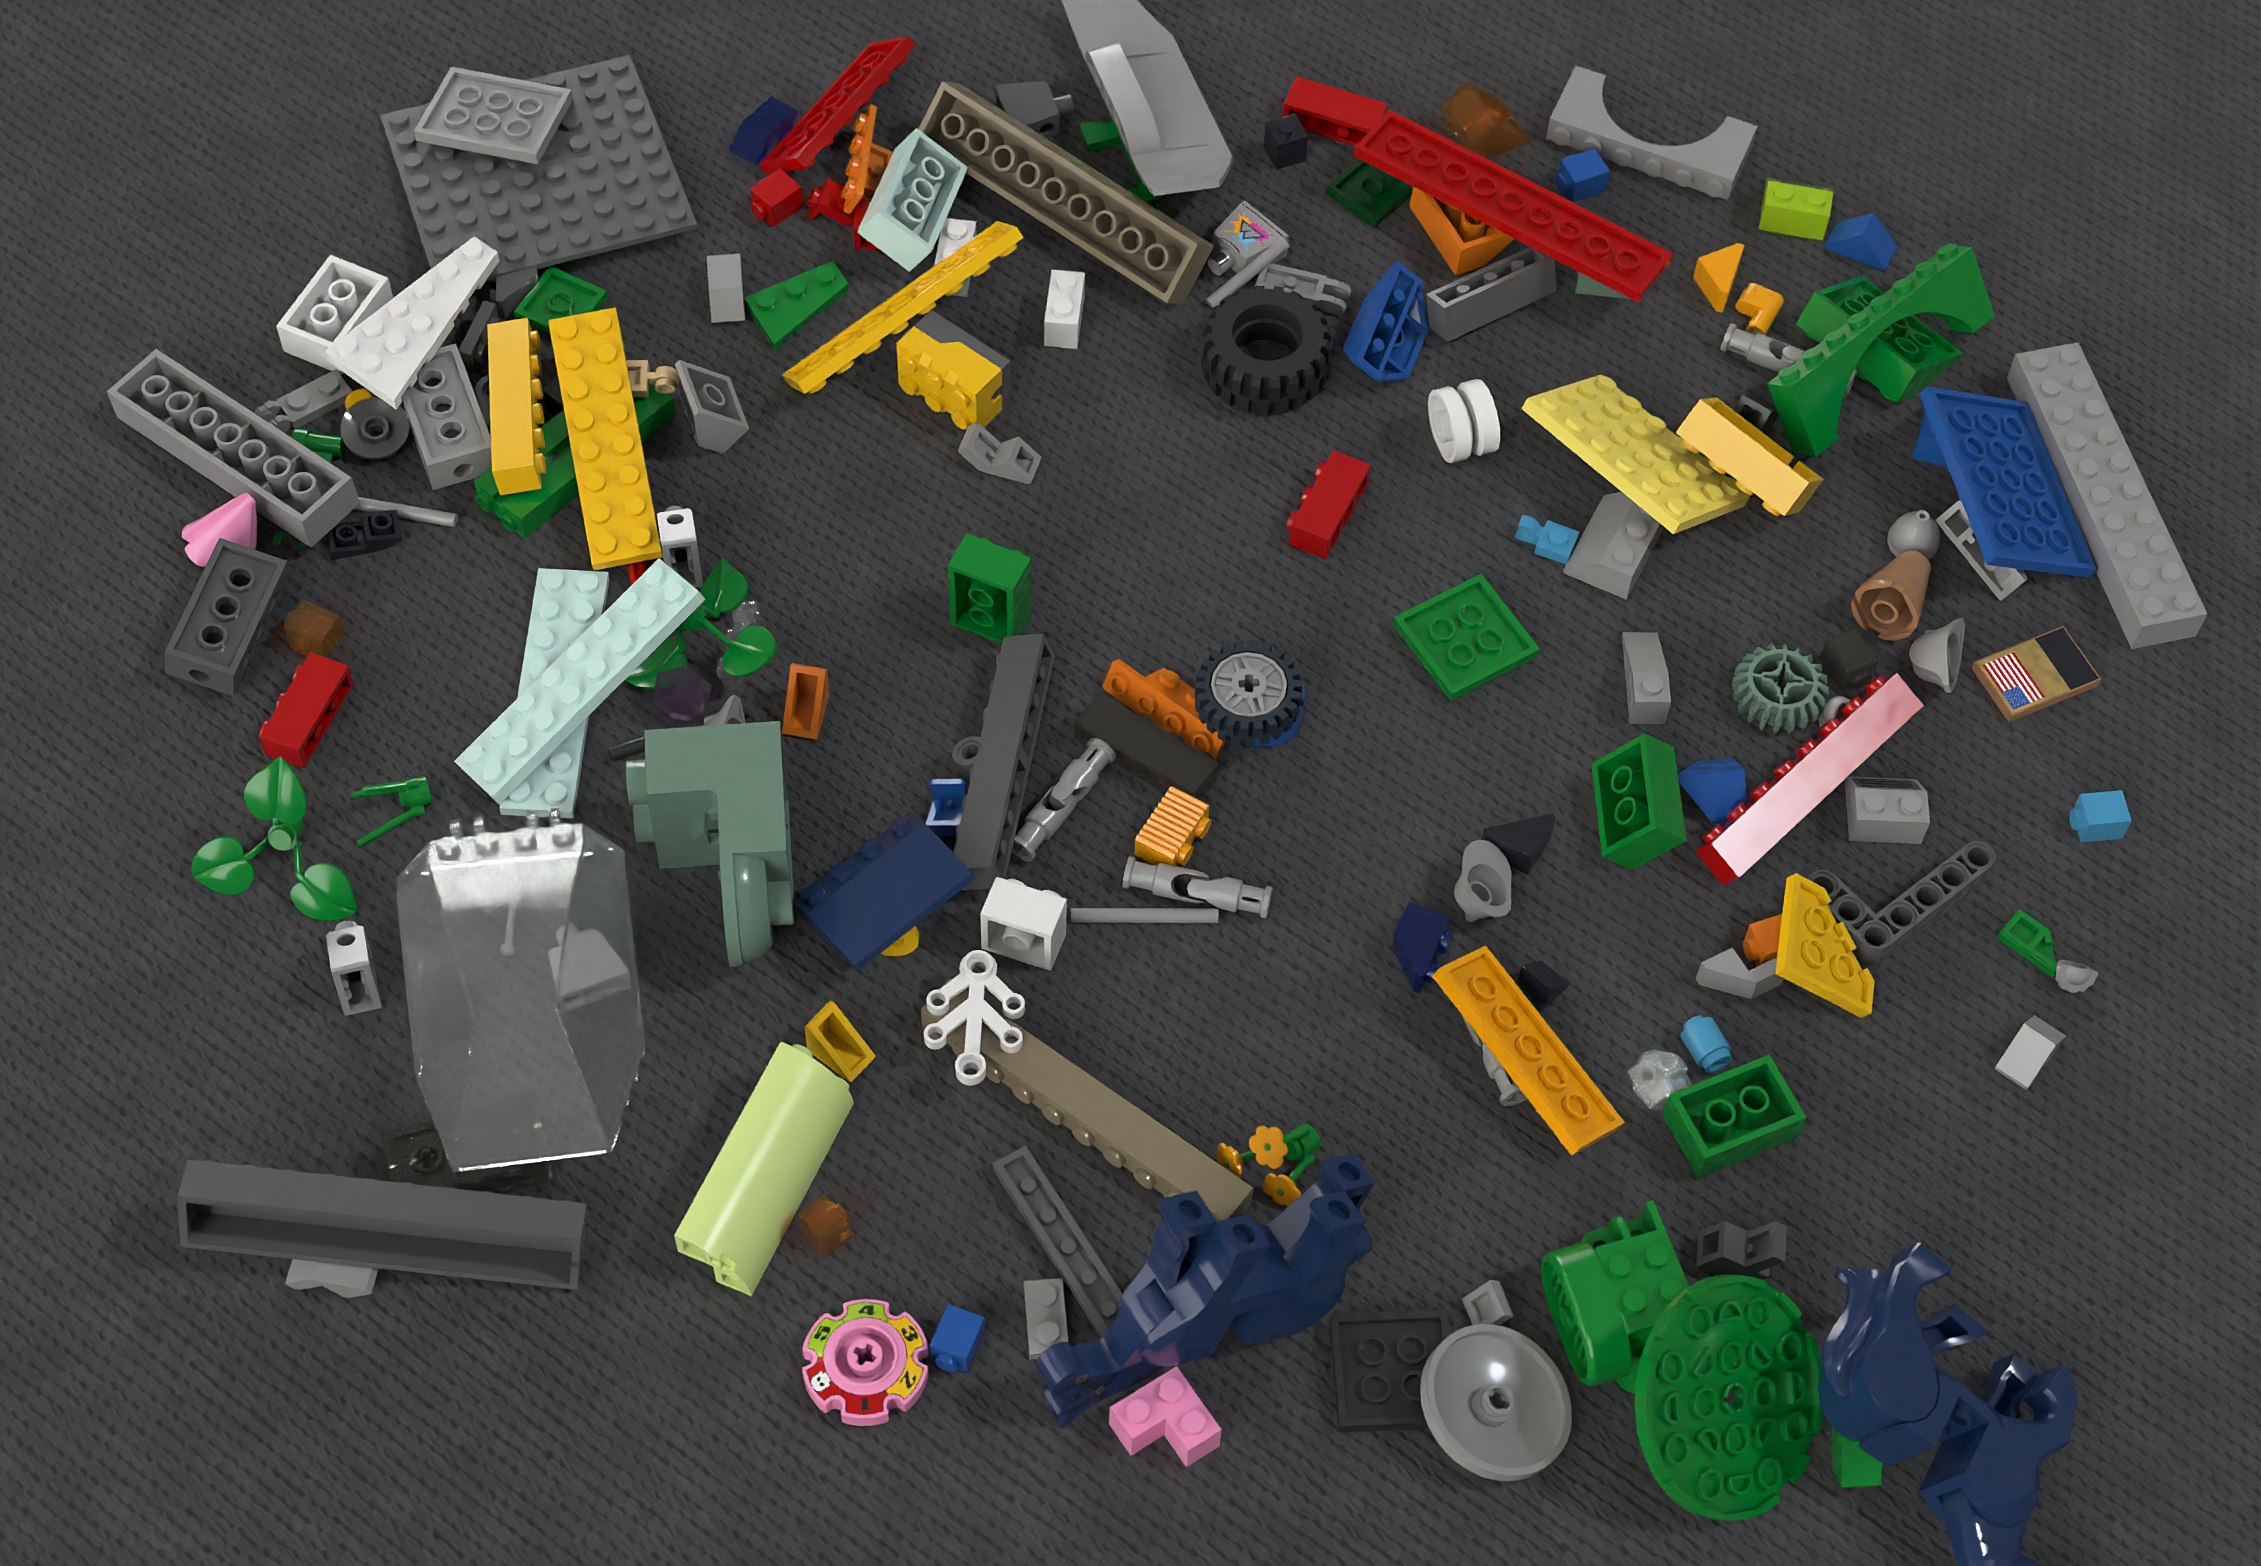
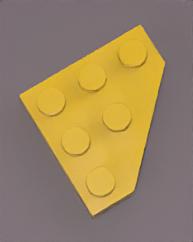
M1795 873L1786 878L1775 974L1860 1018L1871 1014L1875 981L1868 968L1862 970L1852 952L1857 947L1843 921L1837 924L1827 904L1832 901L1824 887Z

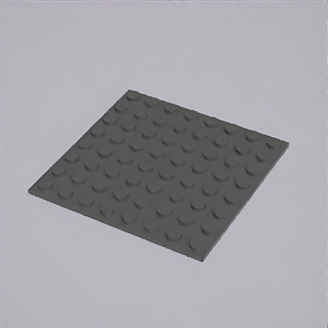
M630 55L524 80L571 89L573 101L538 164L416 141L414 130L430 103L380 115L430 269L473 237H476L498 253L499 262L485 281L488 282L496 280V277L533 267L539 269L698 229L697 222Z

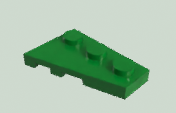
M831 261L744 298V303L771 347L776 351L792 333L797 334L803 329L805 323L817 313L821 314L847 293L849 287L848 282L834 261Z

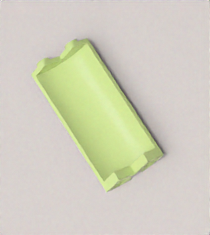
M780 1042L674 1235L678 1252L713 1266L716 1282L749 1296H752L854 1104L853 1098L848 1091L849 1084L813 1059V1054L809 1049L798 1044L790 1046Z

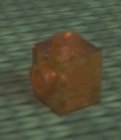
M302 600L297 609L291 611L285 620L284 628L289 645L293 650L302 655H307L311 652L329 658L345 635L340 615L305 600Z

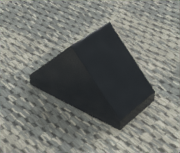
M1548 814L1484 828L1482 840L1496 845L1506 856L1511 867L1528 875L1549 842L1556 819L1554 814Z

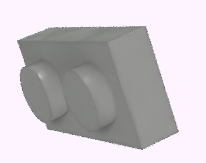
M1063 1278L1024 1281L1030 1359H1038L1046 1349L1056 1343L1068 1342Z

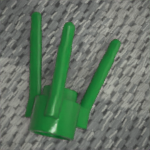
M425 776L400 782L364 786L362 790L350 793L351 798L398 793L402 808L407 806L410 808V810L359 839L356 843L357 846L361 847L407 820L425 814L424 805L432 804Z

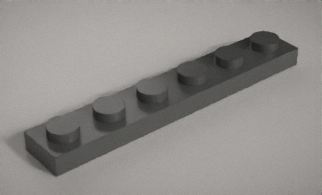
M1025 1145L992 1163L993 1171L1094 1328L1102 1337L1117 1317V1308L1123 1293Z

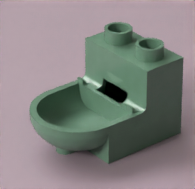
M780 721L644 730L645 759L626 761L627 793L629 805H633L636 843L655 842L660 869L720 865L718 878L721 881L729 966L744 967V964L759 959L772 947V926L793 925L795 923L789 799Z

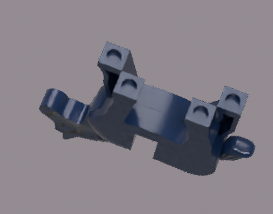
M1351 1153L1323 1160L1319 1167L1320 1175L1316 1182L1269 1225H1257L1250 1214L1217 1221L1197 1190L1163 1198L1160 1204L1162 1219L1154 1233L1150 1256L1125 1289L1118 1304L1117 1317L1104 1335L1097 1341L1080 1343L1073 1347L1068 1342L1056 1343L1046 1349L1036 1361L1037 1368L1048 1384V1389L1044 1392L1050 1402L1048 1408L1051 1413L1056 1412L1059 1415L1057 1423L1060 1428L1067 1426L1093 1404L1133 1386L1160 1370L1163 1366L1182 1365L1213 1355L1230 1325L1242 1344L1246 1346L1299 1333L1323 1318L1335 1306L1344 1292L1345 1275L1348 1267L1369 1253L1373 1245L1370 1235L1366 1230L1362 1229L1365 1220L1358 1210L1375 1182L1356 1154Z

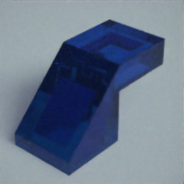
M771 96L743 120L729 151L758 165L764 159L774 137L782 139L790 131L799 111Z

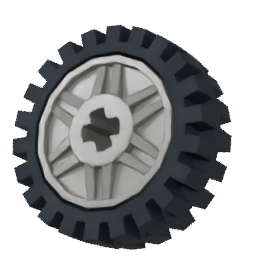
M1243 640L1235 641L1234 648H1231L1229 643L1221 645L1220 653L1216 649L1209 654V659L1205 658L1201 663L1200 670L1198 669L1195 682L1196 712H1199L1201 723H1206L1207 730L1211 734L1218 731V738L1224 742L1230 736L1231 744L1238 746L1241 739L1246 740V746H1254L1255 739H1259L1261 745L1268 744L1270 736L1274 740L1282 737L1283 730L1287 733L1292 728V723L1298 717L1302 700V680H1300L1298 667L1294 668V661L1290 656L1285 659V652L1278 648L1273 653L1272 644L1264 642L1262 648H1258V640H1250L1249 647H1244Z

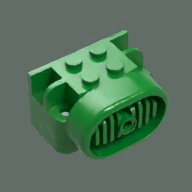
M1653 1200L1645 1203L1641 1217L1624 1221L1621 1216L1612 1217L1608 1226L1588 1232L1580 1243L1551 1250L1542 1258L1541 1278L1550 1314L1575 1374L1587 1386H1596L1616 1380L1625 1391L1635 1394L1634 1386L1640 1359L1653 1326L1671 1301L1689 1287Z

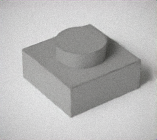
M1489 1280L1462 1298L1472 1325H1501L1514 1316L1500 1281Z

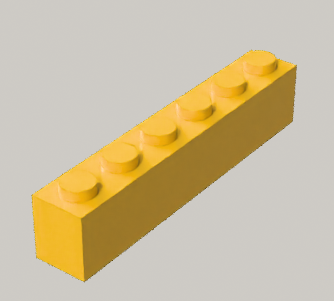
M528 318L487 324L492 473L500 495L541 489V474L546 473V464L543 453H540V449L545 448V439L542 428H539V424L544 423L541 403H538L539 399H543L541 382L539 378L537 379V375H542L540 358L536 354V351H541L539 334L537 330H531Z

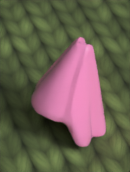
M243 493L202 518L187 524L182 530V538L189 542L185 547L188 557L196 565L206 566L219 538L255 550L257 545L256 502L251 495Z

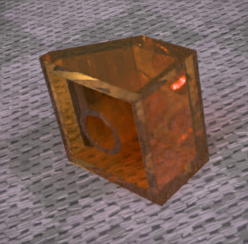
M1465 81L1439 107L1446 117L1444 120L1446 126L1461 139L1459 144L1486 159L1526 146L1531 142L1501 97L1468 81Z

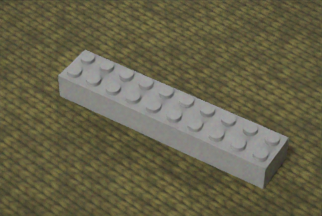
M2079 342L2015 354L2007 376L2008 382L2017 401L2028 402L2096 565V573L2131 649L2197 636L2207 616L2205 607Z

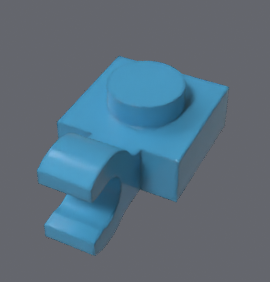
M1522 515L1514 538L1536 545L1534 554L1567 564L1577 541L1579 531L1549 520L1542 527L1536 519Z

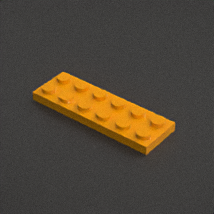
M1486 945L1440 967L1433 974L1432 977L1442 988L1443 992L1453 1002L1467 1023L1474 1029L1489 1051L1495 1056L1513 1082L1520 1088L1572 1156L1617 1131L1625 1123Z

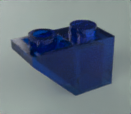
M1409 901L1395 930L1392 948L1412 990L1421 993L1425 982L1432 984L1434 980L1432 976L1439 968V963L1435 962L1439 952L1443 954L1447 952L1453 933L1448 932L1450 917Z

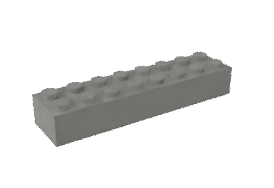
M157 349L107 391L117 418L233 496L237 497L243 493L250 494L256 502L257 512L311 548L360 504L352 477Z

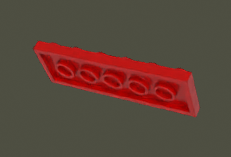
M909 35L869 43L758 164L763 172L767 175L782 169L787 173L797 169L803 171L812 166L816 161L815 156L820 150L827 148L835 140L833 136L839 129L849 125L853 120L852 115L871 101L872 97L870 95L889 81V74L908 60L907 54L916 46Z

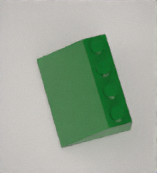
M1864 276L1816 291L1796 325L1804 330L1805 335L1809 339L1821 343L1825 340L1824 338L1828 333L1838 330L1847 323L1849 317L1860 313L1870 305L1871 300L1885 294V292ZM1910 315L1896 321L1880 333L1865 350L1854 370L1857 371L1856 375L1860 379L1871 382L1880 389L1883 397L1898 403L1916 395L1961 358L1963 352L1915 315Z

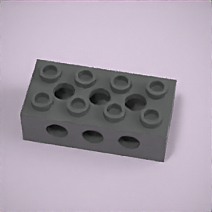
M219 538L164 652L165 673L234 696L287 583V561Z

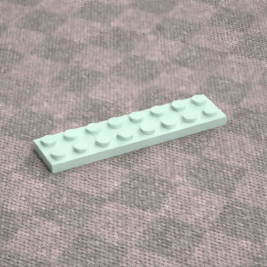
M659 558L454 762L500 804L705 598L697 589Z
M538 568L518 697L605 612L609 585L608 572ZM589 716L500 803L501 815L574 819Z

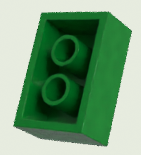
M966 533L948 564L950 624L1002 644L1004 636L1022 635L1031 619V558L1018 550H1009L996 545L987 538L976 537Z
M1643 733L1591 763L1603 858L1628 869H1635L1686 841L1673 746Z
M1770 1055L1669 1094L1662 1113L1697 1178L1798 1138L1807 1118Z

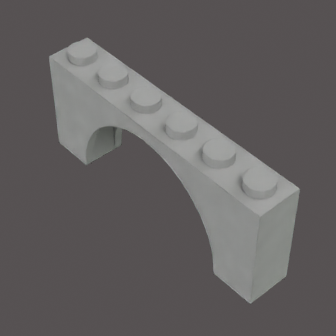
M1575 66L1550 117L1546 139L1554 141L1558 145L1569 146L1584 152L1595 148L1601 158L1613 161L1617 165L1643 171L1649 176H1658L1675 182L1679 186L1705 192L1711 197L1729 199L1753 147L1758 126L1727 116L1714 133L1700 141L1680 146H1661L1647 143L1624 132L1608 115L1602 98L1606 75Z

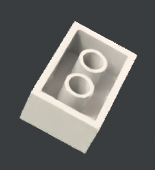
M330 255L277 324L283 351L333 371L336 369L342 375L343 372L327 361L324 351L393 299L388 277Z

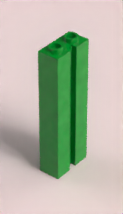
M649 385L648 397H633L641 442L643 444L676 418L673 397L669 394L657 392L654 385ZM564 410L541 427L545 439V448L540 449V453H543L546 464V473L541 474V489L500 495L492 473V466L474 480L477 493L475 499L478 505L487 513L490 511L495 513L508 531L513 532L515 530L524 538L529 536L579 495Z

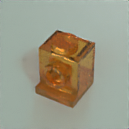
M825 1195L799 1212L801 1231L824 1259L856 1237L855 1233L848 1226L850 1219L846 1211L839 1203L834 1204L830 1202Z

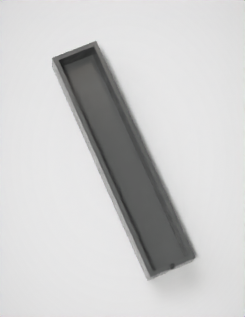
M187 1159L177 1195L180 1247L578 1290L584 1254L587 1203Z

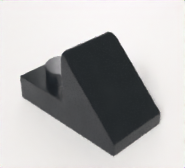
M1537 961L1521 967L1516 985L1540 1014L1569 986V983L1543 961Z

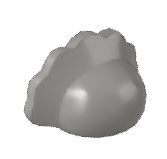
M1843 696L1830 699L1826 703L1823 712L1818 716L1819 727L1823 726L1833 717H1836L1838 720L1844 714L1841 708L1850 700Z
M2059 960L2056 966V981L2059 987L2070 993L2084 992L2089 986L2094 984L2098 976V972L2074 961Z

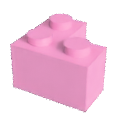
M1177 1366L1111 1406L1109 1412V1425L1131 1456L1162 1436H1165L1185 1466L1188 1467L1220 1446L1222 1429Z

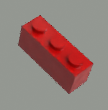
M1296 76L1283 105V117L1295 113L1305 131L1356 146L1387 112V103Z
M1335 450L1332 451L1327 462L1322 460L1315 474L1316 481L1313 487L1308 485L1302 495V506L1299 512L1294 510L1289 517L1286 529L1290 531L1289 544L1327 559L1368 486L1371 465Z
M310 652L304 663L297 666L293 675V681L287 692L281 693L275 712L270 720H266L260 729L259 738L266 756L275 759L281 756L287 763L305 769L354 685L349 665Z

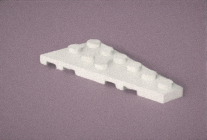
M476 237L471 238L324 351L327 361L397 410L402 402L401 396L407 387H413L418 379L417 373L423 364L431 361L453 329V321L459 312H465L469 306L468 299L475 290L483 286L498 264L497 251Z

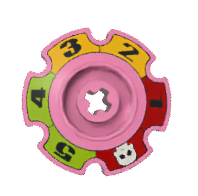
M861 1299L844 1303L843 1313L840 1316L833 1317L829 1313H825L820 1317L809 1331L803 1345L804 1359L811 1361V1364L802 1368L804 1383L810 1397L824 1413H828L832 1409L841 1410L842 1422L846 1424L873 1426L888 1422V1412L891 1409L900 1408L903 1412H906L915 1404L928 1380V1366L920 1363L922 1359L927 1358L929 1355L927 1341L922 1329L907 1312H903L899 1316L891 1315L888 1302Z

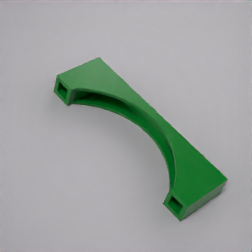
M1954 243L1940 247L1933 257L1918 264L1911 274L1896 281L1893 287L1885 294L1871 300L1868 307L1860 313L1849 317L1847 323L1838 330L1828 333L1824 338L1825 340L1816 347L1805 351L1799 360L1791 366L1780 370L1778 376L1767 384L1793 453L1817 457L1839 439L1836 432L1839 413L1850 377L1865 350L1887 327L1907 316L1925 312L1947 323L1948 329L1951 331L1975 333L1995 317L1972 247L1957 246Z

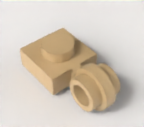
M626 360L633 397H648L649 385H654L655 390L662 394L673 393L676 387H678L675 368L661 366L656 369V372H650L648 360Z

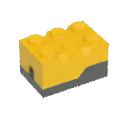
M930 310L913 328L907 330L896 343L898 384L909 395L924 396L926 404L933 411L950 413L952 421L959 428L966 429L969 425L977 422L982 427H985L1011 402L1010 360L933 310Z

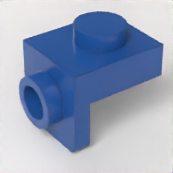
M932 779L929 789L933 802L926 825L937 836H956V827L961 823L963 814V797L968 793L966 782L963 779Z

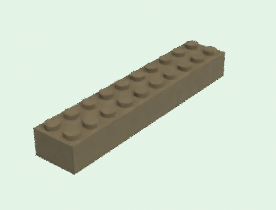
M942 81L918 130L967 166L966 173L1164 302L1183 304L1214 245L962 84Z

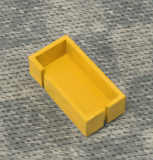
M1717 397L1700 399L1676 431L1683 438L1681 441L1683 446L1695 454H1698L1700 451L1710 459L1708 464L1714 470L1723 475L1727 472L1737 479L1735 485L1748 495L1755 493L1764 500L1762 506L1775 516L1799 513L1824 480L1801 461H1798L1794 468H1791L1789 463L1794 458L1793 455Z

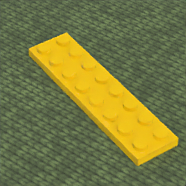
M999 221L995 222L782 374L783 378L790 387L804 394L808 391L810 394L817 392L826 385L825 379L835 372L841 374L852 367L854 364L853 359L862 353L869 354L876 350L882 344L880 340L890 333L895 335L904 330L909 325L908 320L916 314L924 315L936 306L934 301L944 294L950 296L963 287L962 281L973 275V277H976L988 270L990 267L989 262L997 256L1005 257L1017 248L1016 243L1023 239L1017 226Z
M616 307L548 320L592 567L595 571L661 558L663 554Z

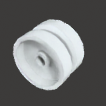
M1474 379L1463 382L1458 386L1457 391L1449 386L1431 391L1428 399L1430 426L1434 440L1446 462L1454 463L1466 460L1470 456L1471 451L1478 456L1496 452L1500 444L1498 414L1488 387L1482 380Z

